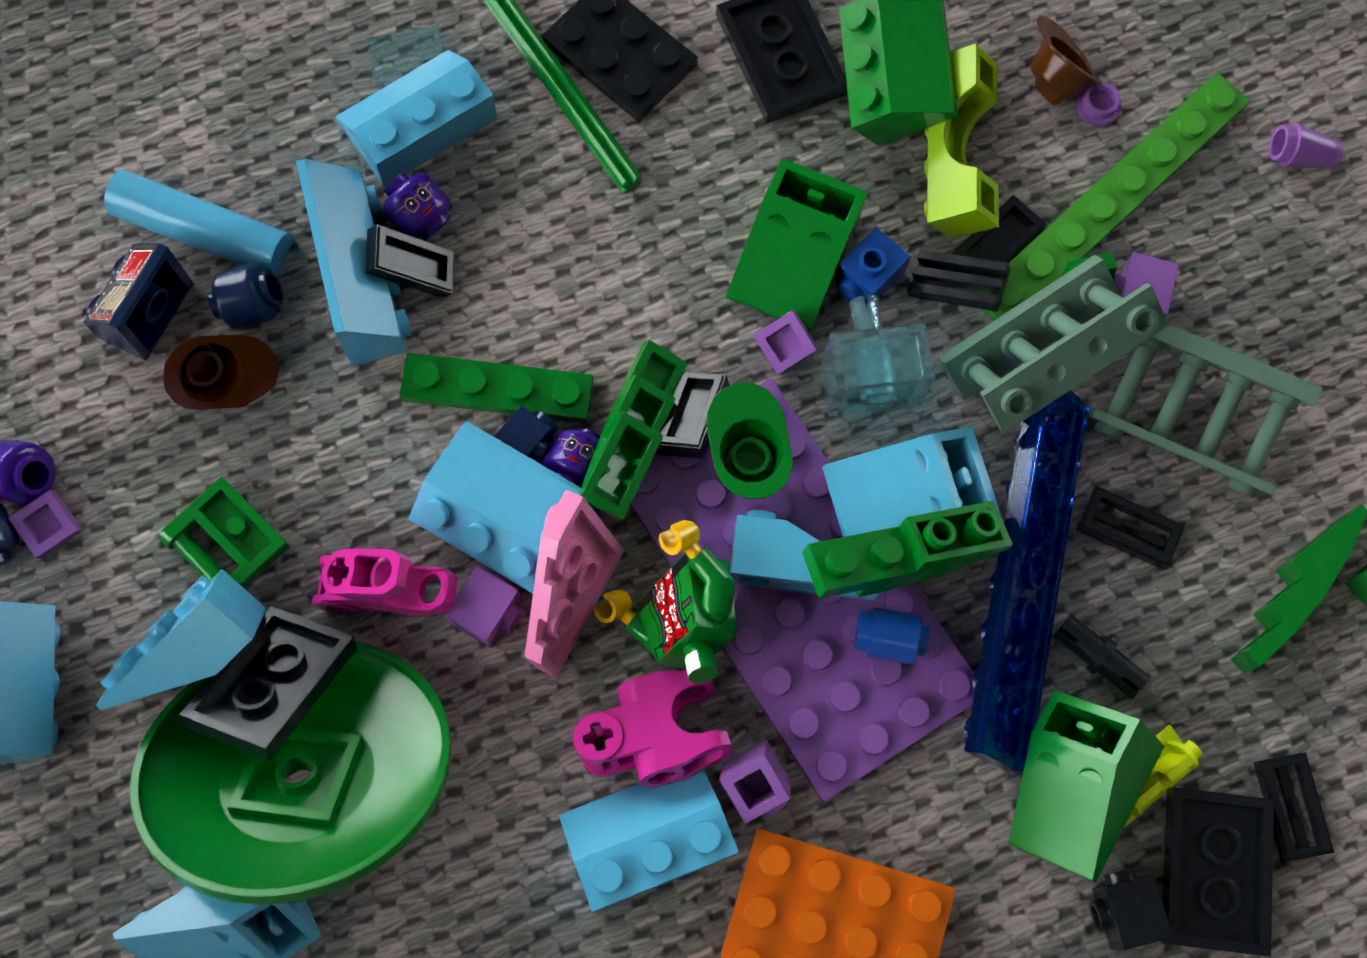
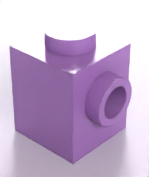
M1133 252L1121 269L1120 275H1114L1113 281L1120 296L1123 298L1145 283L1152 285L1163 312L1167 316L1179 264Z
M476 565L456 596L454 606L444 616L452 626L492 649L502 631L509 634L515 628L523 614L524 608L519 606L522 597L519 590L514 588L516 583L492 569L490 572H487Z
M767 739L723 762L719 780L745 824L759 816L766 818L775 814L790 800L791 780Z

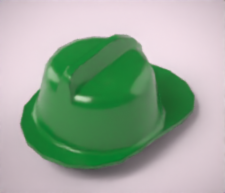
M735 383L723 388L712 399L707 412V434L718 477L729 491L743 498L763 499L771 496L788 482L793 469L792 450L781 406L778 400L766 388L754 383Z

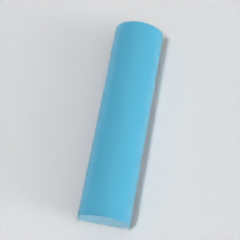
M126 170L116 172L109 181L105 191V209L114 217L238 265L256 263L265 270H271L275 275L294 241L291 233Z

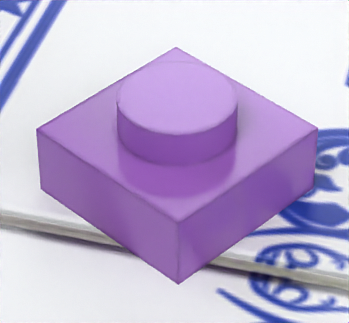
M794 310L753 335L777 375L783 374L819 351L818 346Z
M53 490L47 491L8 517L35 558L45 557L83 531L61 497Z

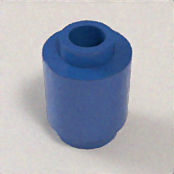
M873 607L872 612L860 610L854 650L866 652V657L914 665L917 655L926 656L930 627L922 626V616L875 607Z

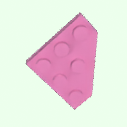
M565 490L559 503L554 504L550 508L544 521L524 656L539 670L554 678H557L594 606L598 602L624 553V549L585 498L568 490Z

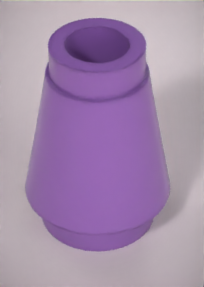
M1296 122L1288 126L1280 125L1273 133L1269 144L1270 159L1278 161L1281 167L1334 168L1339 164L1343 155L1342 142Z

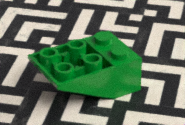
M781 158L759 208L728 288L726 298L776 319L794 310L806 329L811 332L834 280L838 265L844 257L860 220L868 191Z
M1054 690L1031 733L1009 844L1096 883L1164 745L1141 719Z

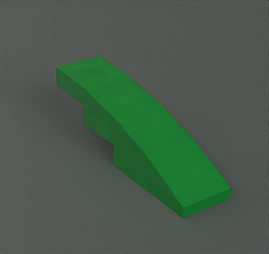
M650 339L642 343L620 389L590 461L579 493L589 504L618 521L624 520L664 435L660 434V431L676 400L673 397V393L688 365L686 361Z
M1362 504L1341 516L1275 570L1279 577L1287 584V587L1253 614L1266 630L1230 658L1243 674L1260 667L1298 631L1326 596L1349 558L1366 519L1367 509Z

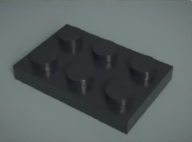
M578 0L541 35L551 51L637 122H640L698 65V57L628 0Z
M729 0L716 5L718 21L766 124L848 95L846 77L809 0Z
M270 606L264 613L253 640L217 675L211 676L180 712L179 716L183 726L270 761L357 650L354 635Z
M1178 787L1167 788L1163 905L1173 938L1162 940L1161 944L1271 957L1274 799Z

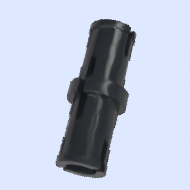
M1073 613L1069 615L1052 636L1053 639H1057L1088 665L1085 669L1092 674L1096 671L1125 693L1130 700L1137 696L1139 689L1142 690L1152 677V675L1143 671L1115 649L1118 645L1111 638L1105 641L1078 620Z

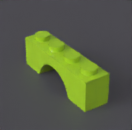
M976 43L950 52L958 116L925 129L928 139V158L924 163V171L927 177V200L924 203V213L928 224L950 238H957L999 227L998 184L977 167L968 166L966 161V145L972 128L985 112L998 103L997 63Z

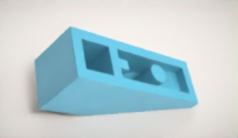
M751 510L747 512V516L737 515L730 575L733 577L735 584L817 594L802 552L808 544L820 541L789 521L776 519V514L769 511ZM856 592L836 596L875 601L880 593L859 598Z

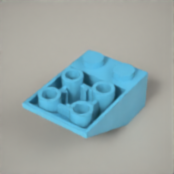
M973 427L928 434L822 466L843 537L898 527L906 517L993 500L1000 513Z
M223 569L211 580L204 575L201 576L182 596L184 599L173 610V613L168 609L148 629L147 632L149 634L138 646L132 644L112 665L113 669L100 683L106 690L96 706L100 710H105L217 675L253 640L267 608Z
M185 886L179 893L153 909L137 915L132 922L113 933L114 940L137 958H289L322 937L306 899L280 904L236 903L202 894L188 886Z

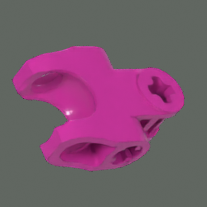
M341 549L332 555L320 557L318 564L321 568L317 595L312 597L311 606L323 611L346 614L388 611L405 617L438 615L447 612L454 606L458 578L451 571L440 567L410 565L411 561L407 556L390 549ZM432 579H440L441 590L438 597L432 603H427L424 598L427 583Z
M687 670L657 671L627 680L617 688L619 707L591 713L583 717L573 732V744L585 769L591 774L599 777H609L636 768L640 784L643 787H658L688 779L699 771L733 754L727 731L711 730L704 733H690L683 731L676 725L679 714L687 706L705 700L715 693L713 680L704 683L691 682L688 679ZM600 739H606V748L597 751V741Z

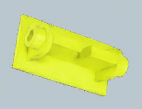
M1171 725L1166 726L1156 735L1158 740L1164 745V748L1124 827L1128 826L1137 817H1140L1147 808L1167 792V788L1173 787L1190 771L1199 766L1198 759L1203 756L1201 749L1191 740L1183 743Z

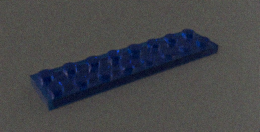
M1071 390L1022 421L1020 433L1015 438L1014 451L1016 458L1012 478L1008 481L1006 487L1008 503L1004 525L1013 545L1008 550L998 554L996 571L993 572L990 579L991 600L988 617L981 629L983 646L979 667L973 675V703L971 714L964 726L965 752L1007 772L1023 775L1031 733L1038 722L1089 406Z

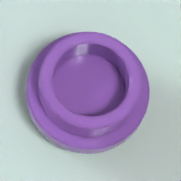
M1103 82V86H1099L1096 83L1092 84L1076 100V110L1079 117L1087 124L1097 127L1113 123L1122 107L1118 90Z

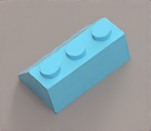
M447 50L335 117L383 187H385L402 172L405 174L493 122L497 119L492 92L471 63L458 54Z
M467 421L461 426L425 477L408 519L533 594L540 538L544 530L546 515L554 504L559 503L565 490L579 495L581 488Z
M0 601V764L32 762L53 756V747L58 739V724L53 719L54 697L59 688V675L54 669L55 648L60 638V626L55 621L56 605Z
M704 769L688 779L663 786L643 787L639 783L559 815L575 867L591 911L594 913L739 853L721 805Z

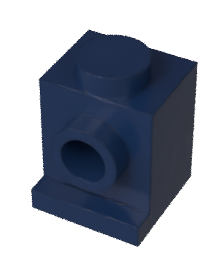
M521 405L493 437L541 464L554 441L553 435L559 427L542 411L537 410L533 414Z

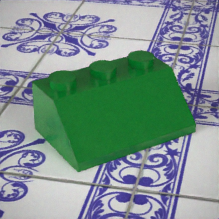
M856 0L839 8L850 120L853 130L876 145H885L958 116L944 0Z

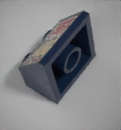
M160 243L132 244L127 254L119 258L112 270V278L101 295H97L91 301L87 310V317L83 323L99 339L147 361L194 283L167 246Z

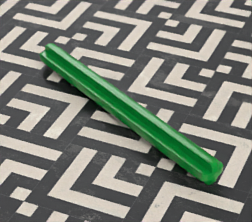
M484 0L618 189L623 193H627L640 185L641 174L516 1Z

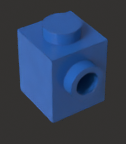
M875 227L839 263L834 279L837 283V289L848 302L855 305L859 302L869 310L905 273L911 256Z

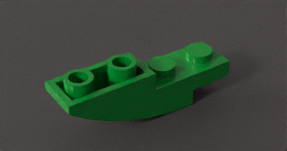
M993 500L906 517L898 527L811 543L806 546L802 554L819 599L850 592H856L859 598L907 586L963 568L1006 551L1013 544Z

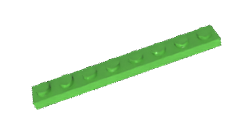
M1216 72L1009 262L1010 274L999 310H982L994 321L1060 278L1068 261L1081 259L1089 254L1245 109L1250 100L1220 73ZM980 289L978 293L991 295L993 290Z

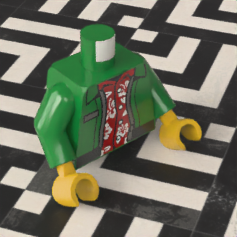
M682 520L672 524L669 530L660 533L659 543L662 549L669 555H676L683 551L685 553L636 603L638 613L635 614L632 611L631 597L624 590H613L604 593L603 597L610 604L604 602L595 605L593 611L597 619L603 623H610L620 619L627 625L625 631L647 648L660 664L684 668L687 670L688 679L691 682L704 683L718 675L715 655L735 637L737 632L734 607L735 582L730 575L728 560L715 557L707 547L701 549L698 545L700 532L697 525L692 521Z

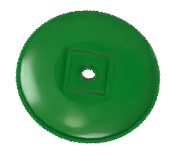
M356 641L357 650L273 758L268 761L185 728L179 714L210 677L190 683L165 706L152 723L143 738L133 765L130 782V803L135 825L145 847L153 859L180 883L202 894L236 903L280 904L305 900L340 889L367 876L399 853L417 835L434 811L446 785L451 759L450 732L445 711L432 686L420 672L396 655L376 646ZM298 770L310 771L309 776L301 782H285L288 776L293 775Z

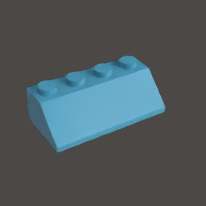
M309 159L297 160V170L334 332L353 366L406 353L404 337L412 336L405 308L396 309L394 295L402 294L400 284L365 273L367 229L376 225L374 213L382 212L375 185L366 186L359 169Z

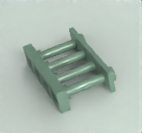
M1093 255L938 357V360L954 390L963 400L982 388L984 389L980 394L999 430L1005 433L1169 326V323L1152 285L1145 283L1126 297H1121L1104 259ZM1102 309H1104L1103 312H1101L1091 320L1087 321L1083 325L1081 324L1093 315H1095L1096 313H1098L1099 311H1101ZM1061 336H1065V337H1063L1062 339H1060L1059 341H1057V342H1055L1054 344H1052L1051 346H1049L1048 348H1046L1045 350L1041 351L1043 348H1045L1046 346H1048L1049 344H1051L1052 342H1054L1055 340H1057V339L1060 338ZM1024 362L1022 365H1020L1019 367H1017L1016 369H1014L1013 371H1011L1010 373H1008V374L1005 375L1004 377L1000 378V376H1002V375L1005 374L1006 372L1010 371L1011 369H1013L1014 367H1016V366L1019 365L1020 363Z
M1169 323V326L1137 346L1107 412L1090 407L1087 416L1097 420L1094 429L1118 440L1126 432L1230 477L1227 487L1254 498L1258 490L1271 495L1275 491V485L1258 477L1290 411H1296L1299 404L1316 406L1324 388ZM1165 346L1181 353L1179 362L1183 364L1150 432L1126 422L1124 419L1155 353H1161ZM1210 365L1226 372L1223 380L1227 384L1194 451L1168 439L1200 372H1206ZM1257 385L1271 391L1268 400L1272 401V404L1240 470L1213 458L1245 391H1251L1253 386Z

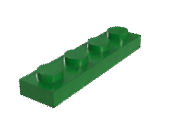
M407 353L399 397L404 402L512 415L523 405L533 414L540 410L554 420L587 423L593 375Z

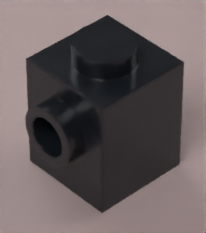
M1134 867L1103 875L1106 885L1092 888L1095 900L1089 903L1090 913L1099 932L1105 931L1111 950H1128L1173 938L1154 874L1136 877Z

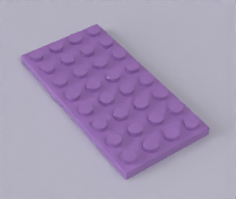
M772 378L759 384V386L766 388L778 400L781 406L793 458V469L788 482L777 493L763 499H746L733 494L721 483L714 467L710 443L704 459L659 455L658 451H656L630 506L670 568L685 552L683 551L676 555L666 553L660 546L659 534L669 530L672 524L682 520L694 522L700 532L698 545L701 549L707 547L715 557L728 560L729 567L731 566L737 515L747 516V512L751 510L772 512L776 514V519L789 521L820 542L843 537L822 466L829 464V461ZM735 584L734 607L737 632L735 637L722 649L822 803L988 695L913 584L880 592L875 601L839 596L819 599L818 595L814 593ZM873 607L921 615V625L930 627L926 656L917 655L914 665L866 657V652L854 650L860 610L872 612Z

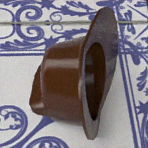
M1039 16L1036 21L1044 40L1031 63L1030 69L1036 77L1035 85L1037 90L1050 104L1057 105L1065 99L1073 100L1094 83L1103 86V82L1094 74L1086 56L1067 32L1048 17Z
M198 335L187 338L172 350L165 361L162 379L165 391L173 402L186 409L241 408L274 388L278 378L279 367L277 358L270 347L256 337L245 335Z

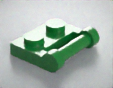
M222 476L167 524L159 534V540L168 549H176L201 576L204 575L211 580L222 568L190 536L192 530L200 524L239 565L230 576L244 589L290 548V545Z

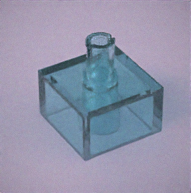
M864 296L851 300L849 305L850 310H852L854 331L829 333L820 363L828 418L920 408L935 379L926 323L882 327L879 297L868 296L869 304L866 305Z

